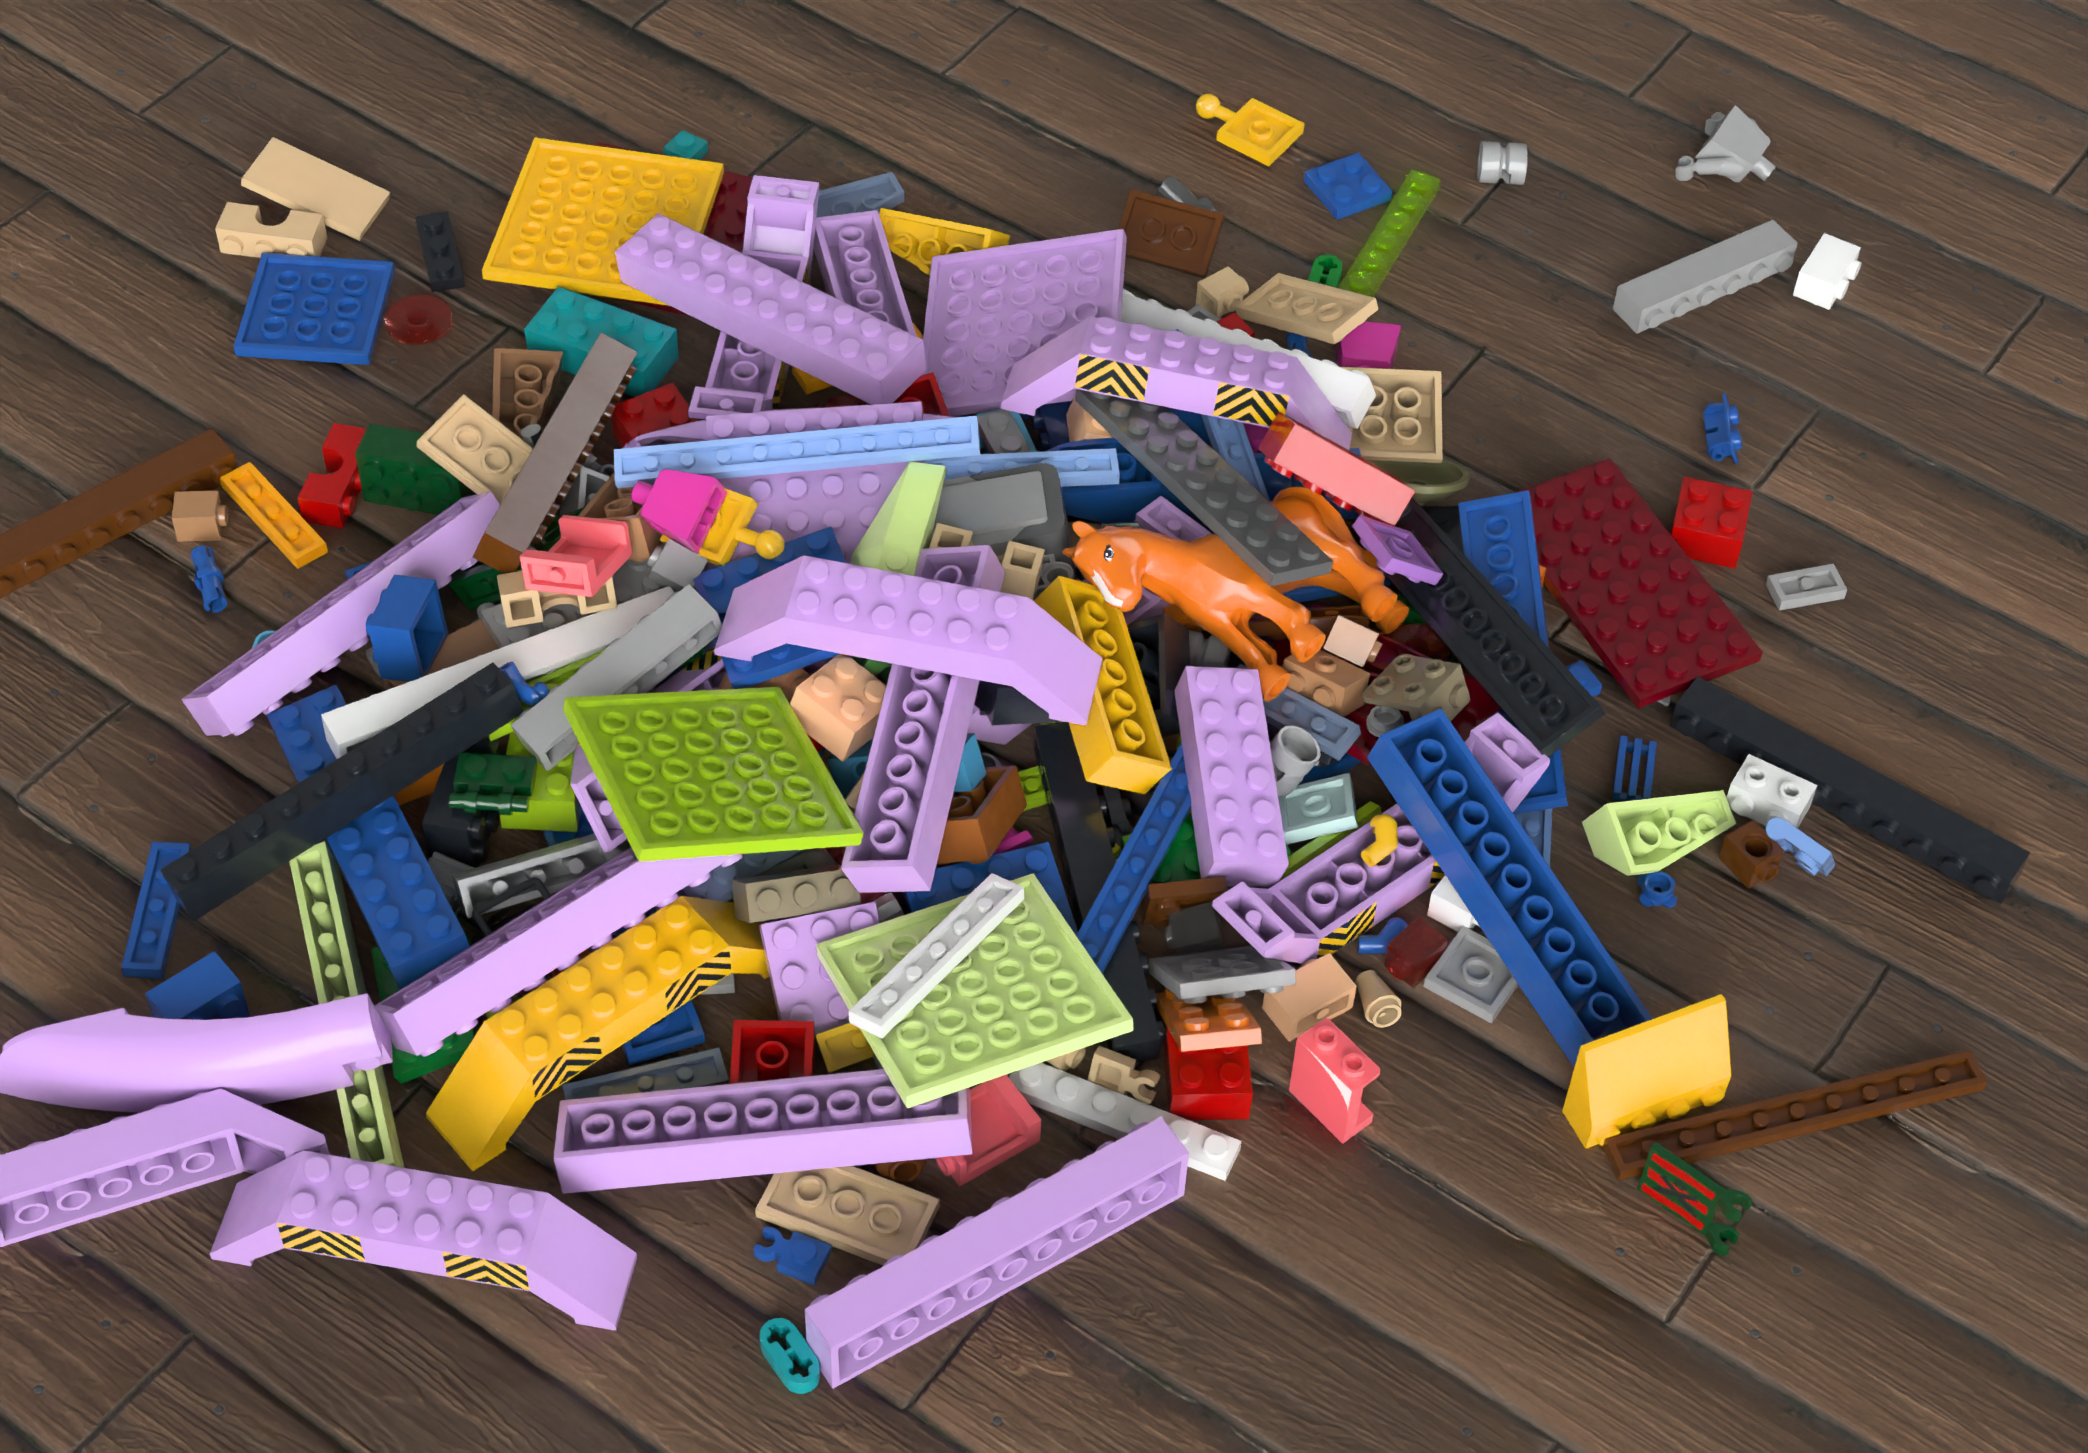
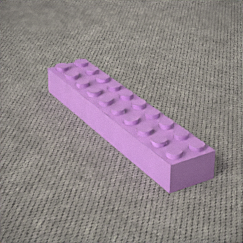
M659 213L615 251L621 282L871 405L893 403L927 370L923 339Z
M492 492L461 498L181 700L206 736L221 735L225 737L229 734L238 736L246 732L254 725L252 719L261 712L266 715L276 710L283 704L281 698L290 691L297 693L312 683L310 677L319 670L326 672L340 663L339 655L348 649L352 652L365 645L369 641L366 633L367 618L370 614L374 613L382 590L387 589L394 575L436 580L437 587L440 589L452 580L450 574L459 568L465 570L477 563L479 560L473 558V555L500 504Z
M990 545L921 549L914 576L1000 592L1005 570ZM892 663L854 817L864 834L860 845L846 846L841 865L842 871L859 893L931 890L980 680Z
M632 847L628 848L375 1005L377 1012L391 1035V1042L396 1049L416 1056L421 1054L424 1057L434 1053L444 1045L442 1041L444 1038L454 1032L459 1035L469 1031L478 1024L476 1018L489 1010L491 1013H495L504 1009L512 1003L511 996L522 989L527 992L539 987L546 981L545 975L556 968L564 970L579 961V953L589 947L597 949L613 939L611 933L622 926L627 929L637 925L646 918L644 913L652 907L657 906L661 908L672 903L679 897L677 894L679 890L687 885L695 887L702 884L711 877L709 873L711 870L719 865L722 867L729 866L740 860L743 855L735 854L639 862Z
M880 1069L561 1100L559 1103L554 1162L562 1193L564 1194L972 1154L970 1089L968 1087L906 1108L885 1070Z
M1162 1117L1150 1123H1140L1128 1135L1115 1142L1107 1141L1103 1143L1093 1154L1082 1160L1074 1159L1068 1162L1056 1174L1046 1179H1036L1024 1191L1011 1198L1004 1197L999 1199L989 1210L976 1217L969 1216L962 1219L954 1229L943 1235L931 1236L924 1240L917 1249L904 1256L896 1255L890 1258L880 1269L868 1275L856 1276L846 1287L831 1295L819 1296L809 1307L805 1308L806 1341L818 1358L820 1371L832 1389L1184 1196L1189 1152Z

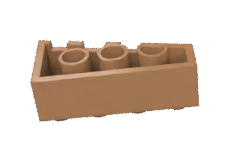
M494 348L492 416L522 440L521 430L526 426L538 424L542 431L544 429L561 383L563 352Z

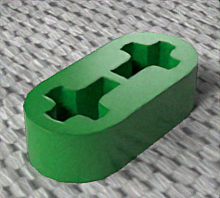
M1325 254L1318 256L1313 262L1308 281L1338 288L1341 281L1343 263L1338 257ZM1325 270H1330L1328 275L1323 274Z

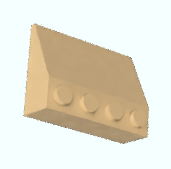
M1340 367L1351 372L1352 370H1359L1365 373L1370 378L1376 394L1359 427L1355 429L1347 426L1352 432L1349 448H1359L1361 457L1366 460L1442 463L1441 371Z

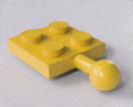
M1204 94L1196 102V111L1199 116L1204 119L1217 117L1226 122L1217 131L1216 141L1267 166H1270L1304 133L1305 123L1254 98H1251L1237 113L1221 106L1219 99L1213 94Z
M724 488L727 491V495L698 555L708 559V562L724 566L729 562L740 541L754 546L757 553L765 559H773L779 556L785 547L784 539L780 533L774 530H765L758 533L746 528L758 503L751 497ZM662 534L660 541L666 545L669 538Z

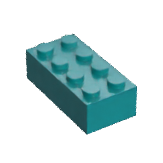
M559 286L524 328L527 350L563 352L562 370L574 375L579 371L600 333L637 351L632 365L637 367L624 391L625 394L634 397L654 390L679 358L677 329Z

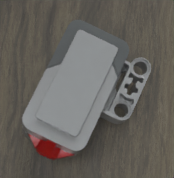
M1040 463L944 480L932 537L937 523L972 531L973 545H990L996 556L1006 552L1009 541L1045 549L1041 576L1034 600L1058 576L1077 580L1073 560L1062 553L1065 548L1072 547L1060 479L1057 469L1053 465Z

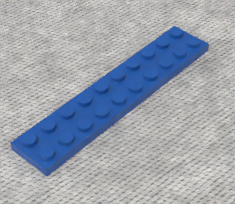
M1529 490L1458 503L1464 555L1549 648ZM1501 709L1496 712L1517 729ZM1561 748L1548 757L1551 759L1548 768L1513 814L1568 806Z

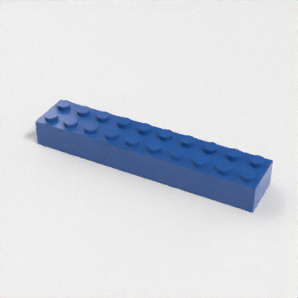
M337 685L267 714L276 739L298 783L337 760L326 741L321 714L347 705ZM394 796L325 838L399 990L470 947L460 923Z
M1442 708L1380 735L1367 757L1573 1067H1575L1581 1045L1652 1020L1653 1018Z

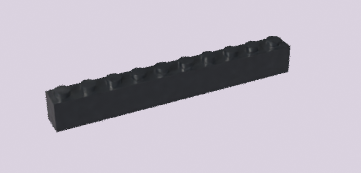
M492 662L165 866L160 871L174 897L193 922L517 718L523 712V708L513 683Z
M1698 676L1676 703L1670 727L1678 730L1681 734L1691 737L1711 748L1716 753L1722 754L1741 765L1748 754L1816 784L1817 788L1812 800L1813 805L1829 811L1842 818L1845 822L1872 834L1880 841L1909 854L1912 858L1941 871L1949 878L1969 886L1985 897H1989L2001 904L2022 873L2030 854L2029 851Z
M1069 722L1034 726L1033 749L1079 931L1119 858L1114 857L1112 848H1115L1114 832L1111 825H1105L1104 817L1107 816V807L1104 795L1097 794L1096 786H1099V784L1085 780ZM1135 920L1131 921L1103 972V976L1133 1018V1031L1107 1039V1048L1133 1058L1138 1063L1158 1059L1160 1044L1165 1043L1166 1035L1163 1021L1161 1019L1156 1020L1154 1010L1157 1009L1154 987H1147L1145 977L1148 976V964L1145 953L1139 954L1136 944L1140 943V934Z

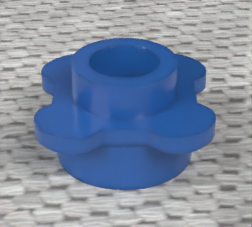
M1658 871L1641 875L1638 878L1637 884L1641 887L1642 893L1639 896V902L1643 906L1663 905L1666 908L1675 906L1677 902L1676 896L1673 895L1675 880L1670 875Z

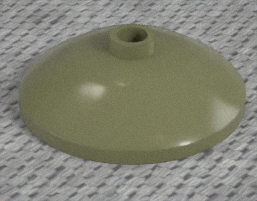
M1445 459L1442 460V463L1369 461L1398 477L1414 489L1415 492L1412 498L1420 506H1424L1425 503L1441 501L1457 494L1469 484L1470 474L1468 470L1457 463Z

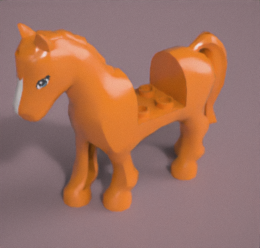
M1297 486L1283 489L1277 493L1270 503L1333 560L1331 573L1270 587L1216 534H1208L1188 542L1131 526H1106L1101 530L1082 521H1076L1072 525L1073 530L1080 537L1076 547L1065 548L1062 551L1064 555L1073 560L1083 577L1101 592L1106 603L1111 607L1117 608L1122 612L1133 610L1142 598V586L1153 591L1163 601L1171 605L1176 604L1189 619L1217 637L1235 653L1248 669H1258L1262 698L1266 702L1277 698L1284 691L1290 681L1291 674L1283 667L1277 665L1276 651L1256 636L1249 628V619L1255 613H1259L1275 622L1288 637L1291 653L1302 663L1310 660L1321 649L1326 635L1319 628L1311 625V612L1304 605L1284 596V593L1311 585L1341 593L1361 604L1363 614L1371 621H1374L1376 626L1386 634L1395 631L1404 622L1409 613V607L1404 602L1397 600L1398 595L1390 588L1384 586L1385 576L1376 564V557L1372 552L1364 550L1358 545L1340 513L1322 495L1304 487Z

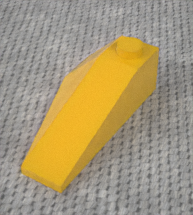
M880 208L879 216L890 251L908 260L928 275L931 273L933 256L1008 246L1010 235L995 230Z

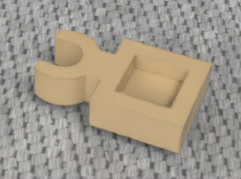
M1099 1046L1093 1055L1087 1081L1125 1096L1130 1092L1136 1100L1150 1104L1156 1096V1092L1147 1089L1144 1084L1155 1087L1160 1080V1075L1148 1069L1137 1071L1134 1069L1135 1059Z

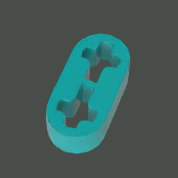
M784 1318L768 1320L762 1326L759 1337L760 1349L764 1357L788 1390L797 1394L812 1391L820 1381V1363L817 1356L791 1321ZM777 1334L780 1338L786 1337V1351L777 1341L772 1342V1335ZM794 1360L802 1370L808 1368V1376L803 1378L799 1373L794 1375Z

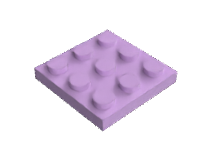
M875 902L765 923L759 926L779 1021H814L815 1035L850 1023L849 1009L819 960L816 944L879 924L880 921Z

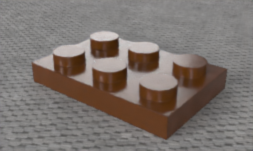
M1131 189L1118 228L1124 229L1127 237L1125 257L1206 278L1225 215Z

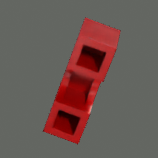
M333 423L322 446L326 471L333 473L325 475L309 473L298 496L301 516L306 522L343 529L348 517L353 516L355 513L357 497L362 490L355 452L366 431L365 428Z

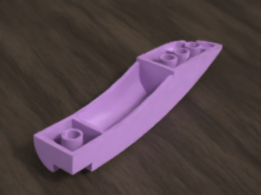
M367 993L288 1012L247 1018L213 1020L162 1019L129 1015L125 1008H120L38 1027L3 1044V1050L0 1054V1093L75 1108L145 1112L157 1105L171 1104L191 1098L200 1092L223 1089L252 1103L261 1105L353 1086V1071L372 1070L379 1065L393 1062L391 1035Z

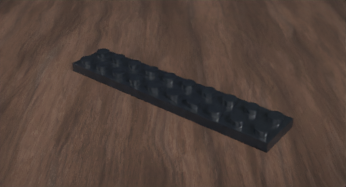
M1411 497L1395 527L1410 531L1444 575L1436 585L1423 581L1415 583L1404 575L1398 573L1390 575L1383 571L1385 577L1517 729L1535 746L1541 755L1545 754L1549 757L1604 716V710ZM1358 537L1356 539L1358 545L1362 547L1364 550H1367L1360 543L1361 537Z

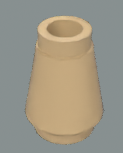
M1367 970L1359 974L1355 983L1367 1021L1379 1028L1388 1027L1397 1022L1402 1014V1003L1399 997L1375 971Z

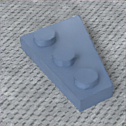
M893 172L819 191L816 218L878 210V213H880V208L890 210L904 202V191Z

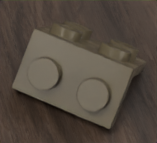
M1410 654L1397 656L1362 692L1365 703L1409 711L1412 721L1442 708L1451 722L1471 701L1460 664L1412 656Z

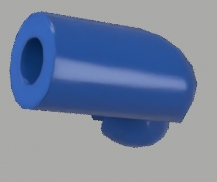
M512 661L499 668L513 683L519 700L531 707L538 704L550 692L543 682H537L533 687L527 684Z
M1394 917L1388 920L1386 926L1378 935H1358V954L1390 955L1395 953L1408 938L1409 926L1407 922L1401 918Z

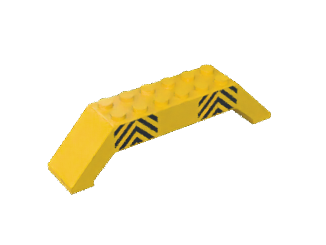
M680 896L672 903L661 908L484 1021L426 1112L427 1119L472 1171H475L507 1150L506 1143L534 1103L731 973L760 974L764 979L769 977L759 926L765 924V922L748 923L735 919L733 902Z

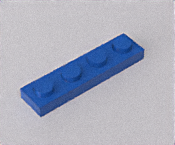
M152 842L121 967L124 977L164 978L181 905L174 897L160 870L191 851L190 843Z

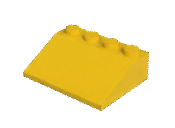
M1720 994L1580 1046L1562 1112L1585 1149L1598 1144L1603 1146L1606 1138L1652 1127L1654 1123L1667 1118L1671 1120L1678 1119L1691 1109L1702 1105L1706 1107L1713 1106L1724 1098L1731 1078L1726 1000L1723 995Z

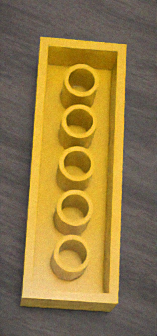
M1058 576L1034 602L1102 658V665L1087 726L1069 723L1085 780L1145 795L1172 768L1123 612L1109 606L1101 592L1094 585Z

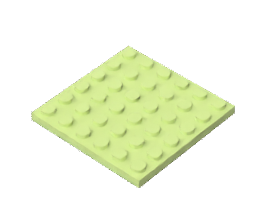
M1034 873L1011 880V882L1024 887V900L885 1037L880 1038L861 1029L906 1108L1133 1031V1018ZM970 894L816 944L817 956L848 1009L850 1010Z

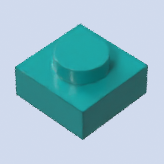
M681 130L663 147V152L666 156L700 160L708 152V142Z

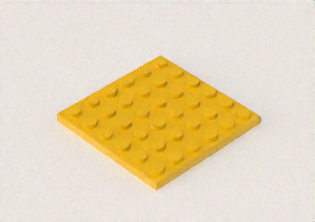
M534 137L482 268L483 279L554 290L559 286L576 293L670 306L621 282L615 251L658 213L703 234L724 175V165L717 162Z

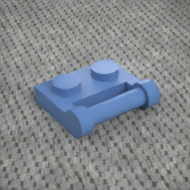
M1775 817L1767 822L1766 833L1768 837L1777 842L1784 849V852L1790 851L1794 854V858L1797 859L1796 864L1809 874L1815 876L1819 872L1827 877L1835 867L1833 855L1829 850L1786 820Z

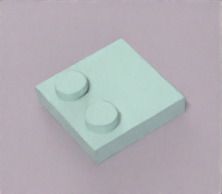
M1350 773L1300 784L1292 793L1286 796H1278L1284 837L1287 845L1358 828L1354 789Z

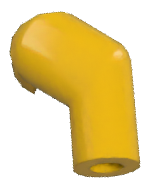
M1378 814L1371 819L1370 827H1375L1372 832L1376 836V841L1361 852V857L1368 866H1375L1397 848V822L1389 814Z

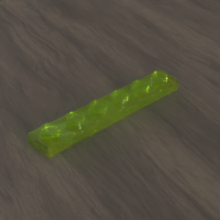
M1411 169L1338 287L1339 289L1370 297L1375 296L1440 189L1441 179Z

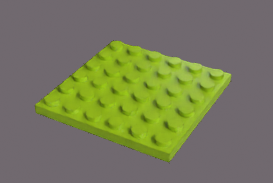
M780 687L565 697L563 711L639 862L861 844L864 832Z

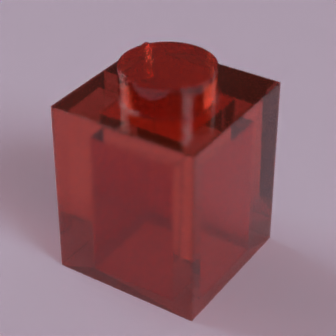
M1418 917L1388 943L1384 966L1388 968L1389 972L1396 979L1403 980L1414 988L1428 975L1444 953L1448 939Z

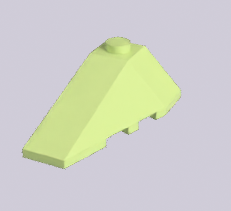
M912 461L908 463L853 552L850 564L911 576L915 575L921 549H929L946 466Z
M1724 790L1607 803L1585 819L1582 824L1594 857L1621 873L1631 876L1662 870L1733 827L1736 822Z

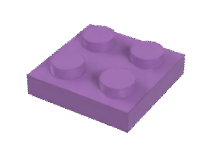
M1362 515L1353 524L1352 527L1361 537V545L1373 553L1377 559V566L1387 574L1394 575L1398 573L1415 583L1423 581L1436 585L1444 575L1410 531Z

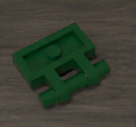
M460 753L453 784L455 792L461 793H450L449 807L464 809L465 813H478V810L499 811L500 815H512L513 812L528 813L529 797L516 796L532 797L537 771L536 757Z

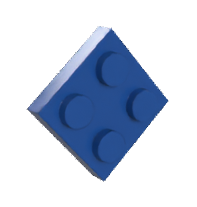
M1359 152L1304 172V182L1336 220L1391 201L1392 190Z

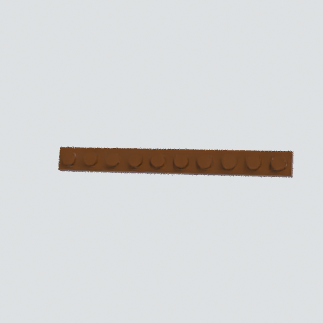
M1966 1050L1606 1138L1603 1149L1619 1181L1642 1175L1650 1148L1655 1142L1686 1163H1692L1982 1091L1985 1089L1988 1081L1971 1050Z

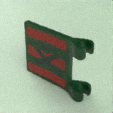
M1657 1142L1651 1146L1637 1190L1703 1234L1713 1251L1718 1255H1727L1730 1246L1722 1242L1720 1238H1727L1735 1244L1739 1239V1232L1731 1225L1713 1222L1718 1206L1728 1220L1739 1222L1742 1218V1212L1734 1208L1733 1205L1737 1204L1745 1210H1749L1752 1204L1751 1197L1742 1191L1723 1188Z

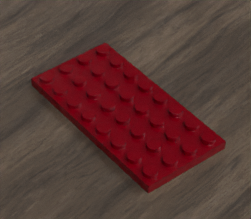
M1611 458L1517 491L1529 490L1531 496L1539 565L1546 567L1543 583L1637 709L1687 690L1697 676L1708 682L1761 660L1763 651Z

